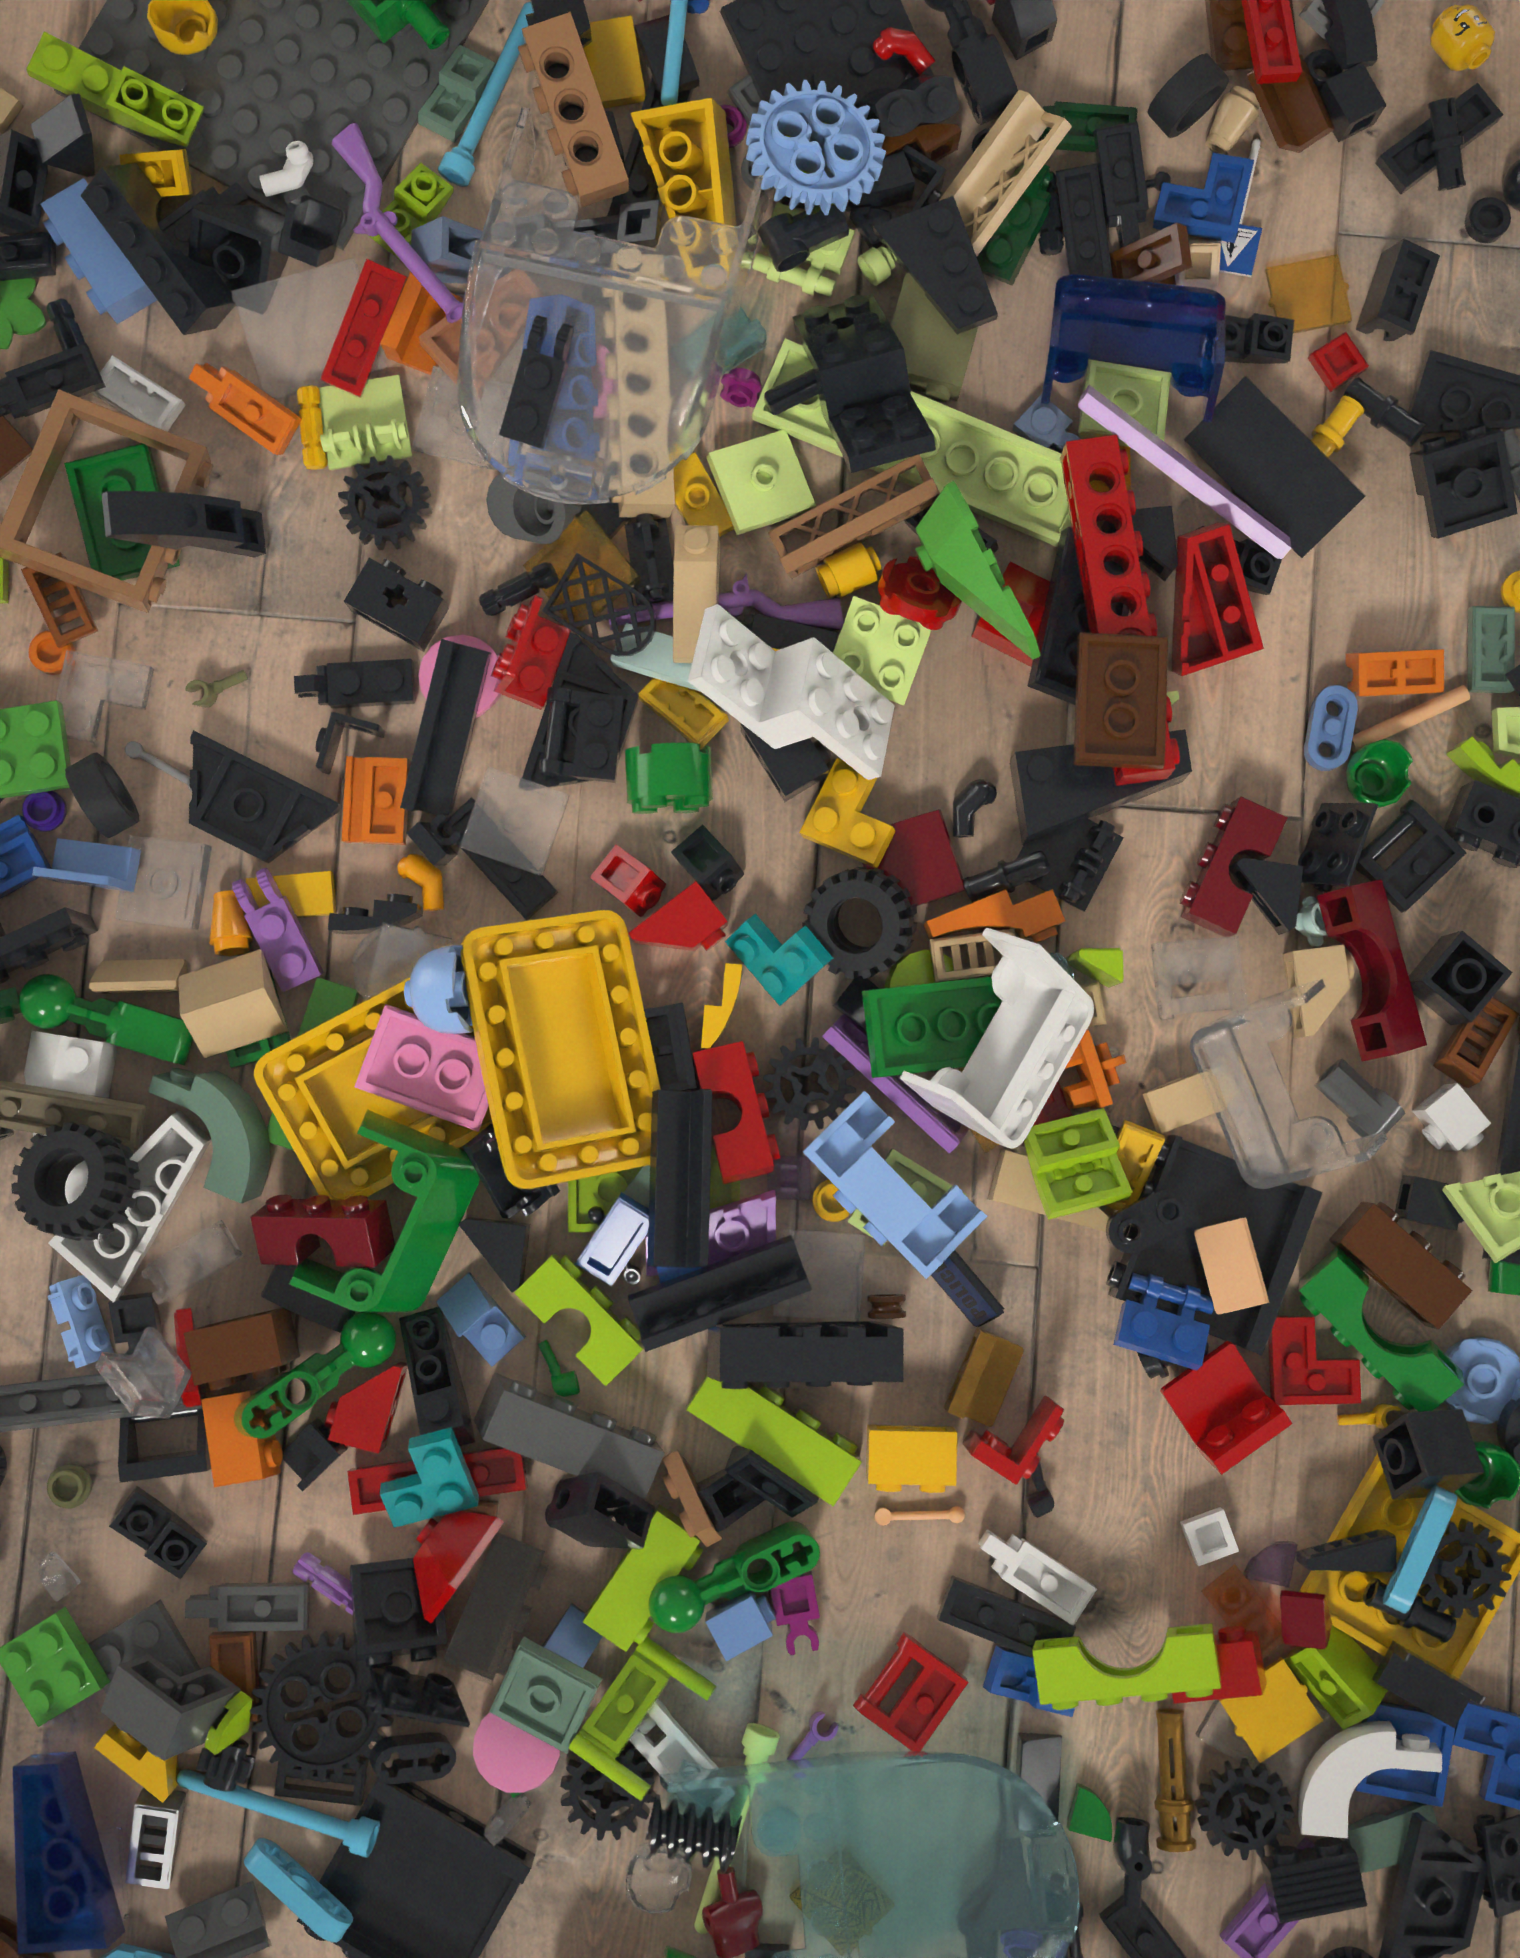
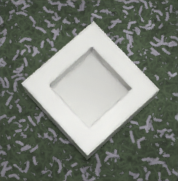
M1221 1507L1180 1521L1194 1562L1198 1566L1239 1552L1225 1511Z

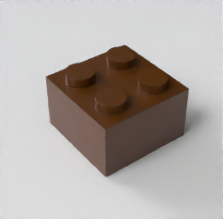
M283 1307L204 1325L184 1333L194 1386L209 1383L210 1390L235 1385L238 1381L247 1379L246 1374L252 1373L253 1380L279 1375L280 1372L289 1369L288 1362L300 1357L291 1311Z

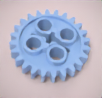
M803 80L801 91H796L790 83H787L783 96L775 90L771 91L769 103L761 100L757 114H752L746 138V145H748L746 159L753 162L751 174L752 176L763 175L760 187L762 190L773 186L776 188L774 201L777 202L784 196L789 197V209L791 210L801 202L805 203V210L808 215L811 214L814 205H820L824 215H828L831 204L834 203L841 212H844L848 199L858 205L862 194H870L874 182L879 179L886 151L882 149L885 136L884 134L876 133L880 121L879 119L867 120L870 110L869 105L858 109L855 107L857 99L855 93L847 99L842 98V86L840 85L830 93L826 92L825 81H820L817 90H811L808 81ZM800 170L808 171L810 174L804 173Z

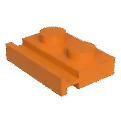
M346 756L341 841L344 843L406 845L408 810L400 808L411 765V761L408 758H355L353 756Z

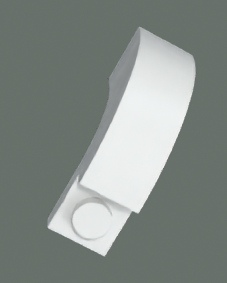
M1390 1721L1366 1722L1347 1728L1334 1735L1313 1756L1302 1778L1298 1799V1824L1303 1835L1348 1838L1349 1802L1358 1783L1373 1772L1389 1768L1442 1772V1753L1436 1743L1430 1742L1429 1737L1418 1734L1402 1735V1740H1396V1731Z

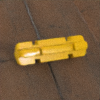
M313 385L302 386L297 390V400L301 408L299 410V417L302 418L300 422L301 443L305 447L302 449L303 463L309 470L324 469L328 465L326 452L322 449L320 435H323L321 408H319V388Z

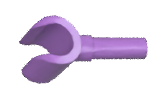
M816 1712L811 1716L809 1720L810 1731L787 1758V1761L792 1766H795L819 1740L829 1741L836 1736L838 1732L836 1722L830 1726L827 1732H817V1724L825 1716L824 1712Z

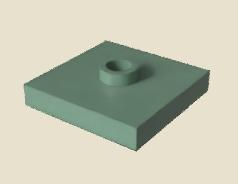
M524 1637L518 1645L489 1712L567 1754L569 1745L580 1729L602 1678Z

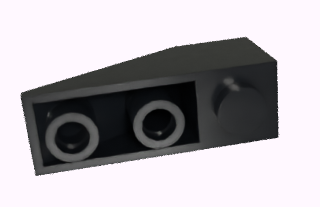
M438 1306L399 1318L420 1435L452 1427L460 1447L475 1443L467 1397L441 1308Z

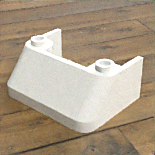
M986 927L982 935L1003 955L992 973L993 991L1002 1000L1000 1007L962 1073L954 1068L945 1067L939 1070L929 1081L903 1071L900 1079L935 1109L991 1141L1012 1149L1022 1144L1091 1023L1094 1004L1092 998L1040 944Z

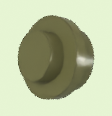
M65 1464L56 1468L47 1481L49 1498L61 1508L70 1509L83 1504L90 1496L92 1490V1480L85 1468L77 1464Z

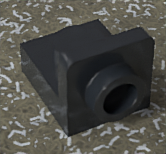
M703 824L671 851L675 859L698 882L712 901L718 899L722 894L730 892L744 875L743 870L733 856Z

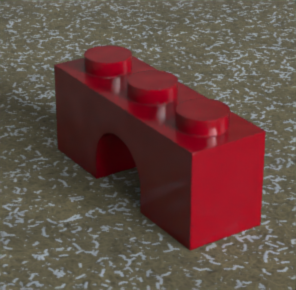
M1241 796L1231 802L1230 805L1224 804L1214 823V827L1219 829L1214 843L1207 842L1198 858L1197 865L1202 867L1197 881L1196 883L1191 880L1189 881L1180 899V904L1185 906L1181 917L1223 937L1228 938L1235 935L1253 895L1233 884L1229 876L1230 862L1235 855L1239 854L1247 855L1256 860H1265L1270 857L1288 817Z
M283 1194L269 1198L265 1202L266 1205L250 1216L260 1263L265 1265L301 1264L320 1247L318 1236L326 1240L331 1246L335 1263L338 1267H376L395 1247L386 1200H368V1197L362 1195L349 1197L345 1200L330 1199L327 1195H317L308 1199H292L291 1195Z

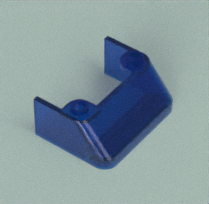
M1077 274L1059 278L1056 282L1041 404L1050 403L1053 380L1061 383H1071L1082 378L1086 374L1088 359L1171 372L1170 383L1180 394L1186 397L1204 396L1203 422L1212 423L1225 365V298L1220 293L1207 288Z

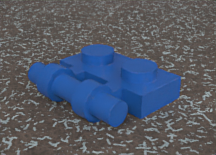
M1132 1272L1127 1289L1142 1293L1140 1303L1126 1300L1122 1304L1113 1345L1197 1371L1203 1364L1210 1325L1195 1321L1194 1315L1196 1310L1211 1315L1214 1310L1212 1298L1201 1294L1199 1288L1190 1285L1181 1288L1163 1282V1277L1149 1273L1146 1277ZM1158 1299L1178 1304L1177 1315L1156 1309Z

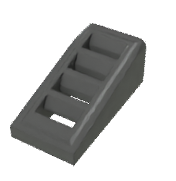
M144 1787L142 1788L134 1807L125 1883L163 1889L170 1888L184 1813L185 1792L174 1790L162 1803ZM146 1825L166 1827L167 1831L146 1828ZM143 1843L165 1846V1849L145 1847L142 1845ZM140 1860L163 1863V1866L160 1868L139 1865Z

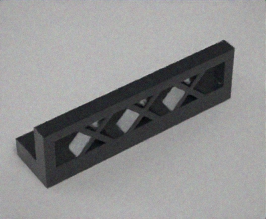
M441 639L400 808L410 811L420 810L435 815H452L491 652Z
M792 1235L630 1294L628 1295V1301L639 1327L642 1345L645 1352L806 1293L811 1291L812 1288Z

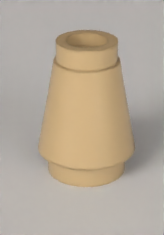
M1233 86L1229 93L1223 94L1209 132V137L1205 142L1209 149L1216 153L1227 155L1229 150L1258 118V108L1260 105L1254 93L1245 88Z

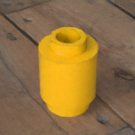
M861 542L824 558V564L815 567L820 584L828 598L836 595L842 598L878 580L876 572L881 570L880 561L872 546L865 549Z

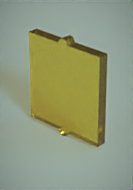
M1338 254L1266 268L1265 273L1271 297L1268 301V306L1273 308L1275 317L1294 320L1293 334L1347 324L1352 321L1346 293L1349 285L1344 283Z

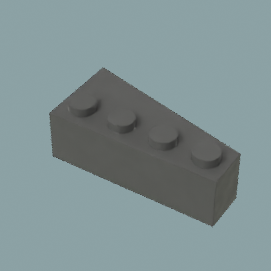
M494 1372L474 1418V1422L484 1441L575 1476L600 1472L645 1500L665 1454L658 1443L655 1442L657 1436L635 1426L629 1431L616 1425L617 1420L597 1411H593L590 1414L578 1409V1405L572 1401L556 1395L553 1397L548 1396L527 1383L512 1380Z

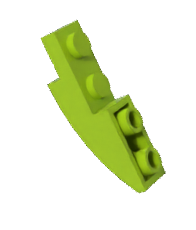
M45 31L26 69L28 76L68 96L79 93L84 109L139 133L184 147L188 146L204 111V106L125 66H123L121 71Z

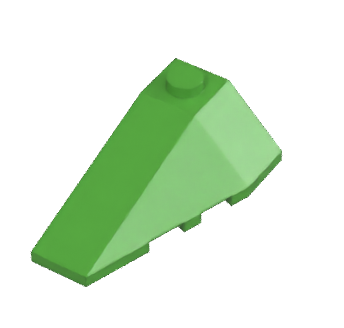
M955 481L946 484L916 527L921 543L920 546L915 548L917 556L925 571L933 568L942 585L1034 660L1041 656L1035 634L1009 585L1002 586L1005 584L997 560L991 548L986 549L978 531L979 525Z

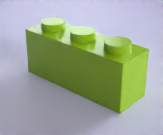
M658 1504L653 1512L644 1549L629 1548L586 1611L583 1623L625 1652H627L633 1641L640 1645L654 1625V1622L649 1619L651 1615L648 1605L653 1588L665 1578L678 1576L682 1568L690 1571L703 1552V1548L698 1546L701 1540L697 1535L690 1538L680 1518Z

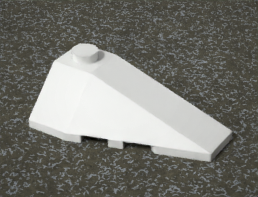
M32 1031L24 1070L26 1085L109 1099L118 1046L107 1042ZM85 1161L76 1165L66 1180L65 1196L68 1204L75 1201L86 1187L88 1167Z

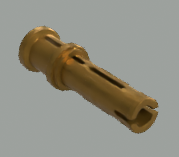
M1177 1708L1157 1709L1161 1794H1158L1154 1801L1155 1809L1159 1811L1160 1837L1156 1839V1846L1158 1849L1167 1852H1188L1195 1850L1197 1845L1196 1839L1191 1834L1190 1815L1195 1806L1191 1795L1187 1794L1183 1728L1184 1711ZM1169 1738L1173 1739L1174 1772L1171 1771ZM1172 1786H1175L1176 1792H1172ZM1173 1817L1177 1818L1178 1831L1174 1830Z

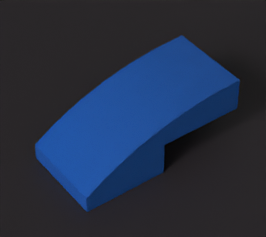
M995 1646L983 1688L992 1694L1028 1702L1036 1709L1073 1717L1075 1708L1055 1710L1052 1708V1704L1040 1705L1034 1659L1006 1647Z

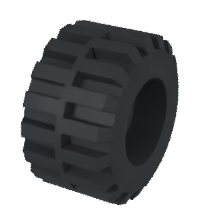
M856 867L829 877L823 881L820 887L815 888L810 895L812 897L811 902L805 905L803 913L808 916L807 920L802 922V927L806 925L833 957L828 963L830 965L829 972L835 975L842 972L845 973V978L855 979L858 976H863V979L873 977L897 963L904 956L903 954L910 949L914 941L911 939L912 935L917 931L918 922H914L913 918L917 910L915 904L911 905L908 897L911 896L907 888L902 890L898 885L900 880L895 876L891 875L888 877L883 874L884 870L878 868L870 870L867 867ZM855 897L865 899L872 903L879 911L883 930L880 939L875 944L869 947L858 946L850 942L843 935L838 918L841 906L848 899Z
M70 1122L63 1123V1127L57 1125L47 1127L46 1136L37 1133L30 1139L33 1146L30 1149L23 1147L19 1154L23 1158L20 1166L14 1165L12 1173L18 1176L16 1183L11 1184L12 1194L19 1195L20 1197L14 1202L18 1211L26 1213L23 1219L28 1224L37 1226L38 1230L71 1240L80 1241L84 1239L91 1241L98 1239V1233L106 1236L115 1231L113 1223L123 1224L128 1218L124 1212L127 1207L134 1208L137 1199L132 1198L134 1190H140L141 1180L134 1178V1174L140 1171L138 1162L130 1160L133 1152L128 1146L121 1144L122 1140L86 1125ZM85 1161L88 1167L86 1187L75 1201L68 1204L65 1196L66 1180L72 1169Z

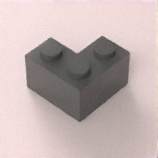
M150 1654L117 1666L100 1712L116 1723L120 1730L129 1733L147 1747V1750L152 1755L164 1761L205 1743L210 1727L213 1726L217 1729L229 1711L224 1706L241 1689L210 1666L179 1677Z

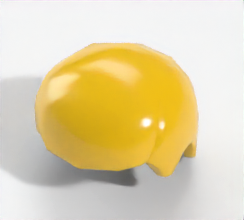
M151 0L148 4L147 19L160 44L174 54L190 55L203 51L212 44L217 35L218 18L208 0Z

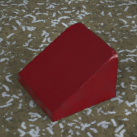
M1281 1590V1627L1284 1644L1326 1649L1332 1628L1326 1596L1317 1593Z

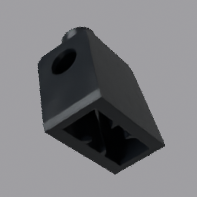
M600 1472L560 1480L556 1485L552 1502L546 1508L545 1519L551 1528H556L589 1547L644 1549L655 1506Z

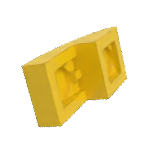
M725 963L722 1006L704 1005L702 1050L712 1048L728 1024L741 984L743 968L741 964Z

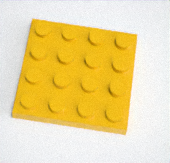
M1377 1453L1327 1543L1378 1529H1385L1396 1537L1397 1564L1426 1497L1393 1500ZM1457 1496V1502L1450 1521L1454 1522L1457 1528L1461 1518L1473 1522L1474 1528L1481 1524L1490 1530L1488 1537L1495 1536L1503 1542V1545L1497 1552H1503L1510 1556L1511 1561L1501 1565L1503 1571L1512 1575V1578L1507 1581L1501 1580L1499 1587L1507 1593L1520 1571V1533L1477 1507L1465 1504ZM1475 1543V1547L1479 1548L1478 1557L1482 1562L1487 1563L1483 1550ZM1464 1563L1461 1567L1456 1566L1455 1573L1457 1574L1458 1570L1461 1569L1465 1570L1467 1563ZM1310 1571L1299 1592L1324 1594L1333 1626L1383 1656L1387 1653L1391 1643L1395 1641L1457 1678H1460L1505 1598L1494 1594L1491 1600L1495 1609L1491 1611L1485 1606L1479 1605V1617L1477 1618L1472 1617L1463 1609L1461 1618H1455L1456 1628L1453 1636L1448 1642L1442 1643L1439 1639L1414 1627L1406 1629L1397 1624L1396 1618L1372 1606L1365 1605L1363 1595L1369 1582L1373 1578H1377L1388 1585L1393 1572ZM1434 1574L1438 1586L1446 1594V1589L1443 1588L1444 1579L1439 1574ZM1421 1584V1586H1420V1588H1419V1590H1418L1417 1595L1420 1596L1419 1591L1421 1590V1588H1422L1425 1584ZM1422 1597L1423 1603L1432 1606L1433 1599L1427 1601ZM1448 1608L1444 1611V1613L1449 1614Z

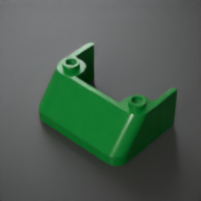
M367 1109L357 1134L398 1151L391 1169L392 1179L400 1190L417 1197L383 1274L368 1267H354L342 1273L306 1258L301 1264L297 1265L289 1285L356 1312H411L418 1309L424 1303L459 1228L458 1224L462 1221L475 1193L480 1177L465 1151Z

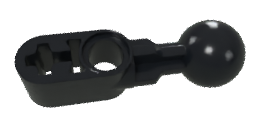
M924 0L932 9L944 12L950 28L947 37L952 46V64L974 119L979 125L999 118L1018 92V88L997 38L994 34L986 32L980 18L973 16L967 0Z

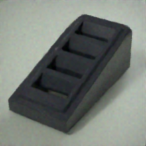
M1378 1529L1296 1551V1560L1308 1570L1393 1572V1570H1396V1537L1385 1529Z

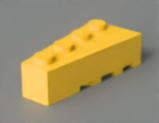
M711 97L631 112L634 125L638 129L644 145L642 148L647 162L652 168L658 185L657 191L667 211L671 223L670 228L688 279L701 289L742 283L725 111Z

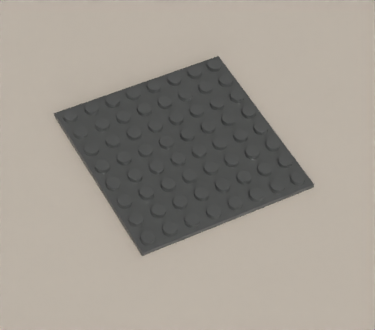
M107 0L78 49L121 71L123 66L204 106V111L187 147L150 137L103 117L101 118L161 151L186 149L190 167L227 187L237 182L246 193L247 198L279 215L286 216L288 203L304 195L341 209L343 216L336 247L342 250L345 249L354 233L353 229L359 225L360 219L364 215L363 199L366 185L332 146V140L347 126L357 123L383 184L418 124V112L439 84V71L458 45H464L489 0L436 1L429 8L448 27L450 34L440 47L430 49L410 23L383 44L346 0H208L218 18L216 37L212 44L203 51L190 55H179L164 48L151 28L147 19L148 4L151 0ZM54 89L58 95L64 98L68 97V95ZM293 141L304 142L309 149L308 151L313 155V166L304 184L298 189L266 197L259 176L282 170L287 160L286 147Z

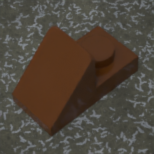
M1175 223L1110 253L1114 291L1146 287V292H1154L1175 288V274L1192 267L1187 227Z

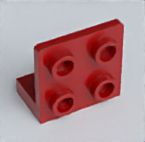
M535 595L528 606L521 603L517 614L514 613L505 636L511 639L512 642L511 644L507 643L503 652L499 653L491 676L498 679L494 692L542 710L547 698V689L552 686L571 630L538 616L543 598Z
M1231 1341L1224 1342L1207 1354L1203 1359L1202 1367L1197 1371L1188 1368L1160 1389L1161 1394L1201 1455L1221 1475L1293 1424L1286 1412L1265 1394Z
M1045 1395L1012 1447H1009L1008 1443L987 1429L982 1436L971 1429L962 1444L971 1456L1017 1485L1022 1477L1027 1480L1037 1468L1041 1459L1037 1453L1045 1440L1053 1441L1064 1424V1419L1060 1416L1064 1409Z

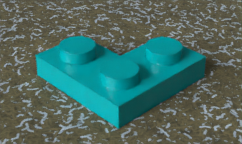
M756 913L747 919L725 941L779 1006L790 999L833 959L806 925L782 945Z
M452 1427L409 1438L408 1451L418 1474L381 1483L380 1496L394 1528L477 1507L479 1502L478 1491Z

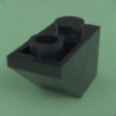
M996 0L992 21L1017 61L1052 41L1057 24V16L1052 0Z

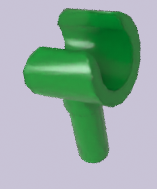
M548 1340L539 1343L538 1347L550 1369L554 1392L561 1397L579 1394L580 1387L576 1371L562 1373Z

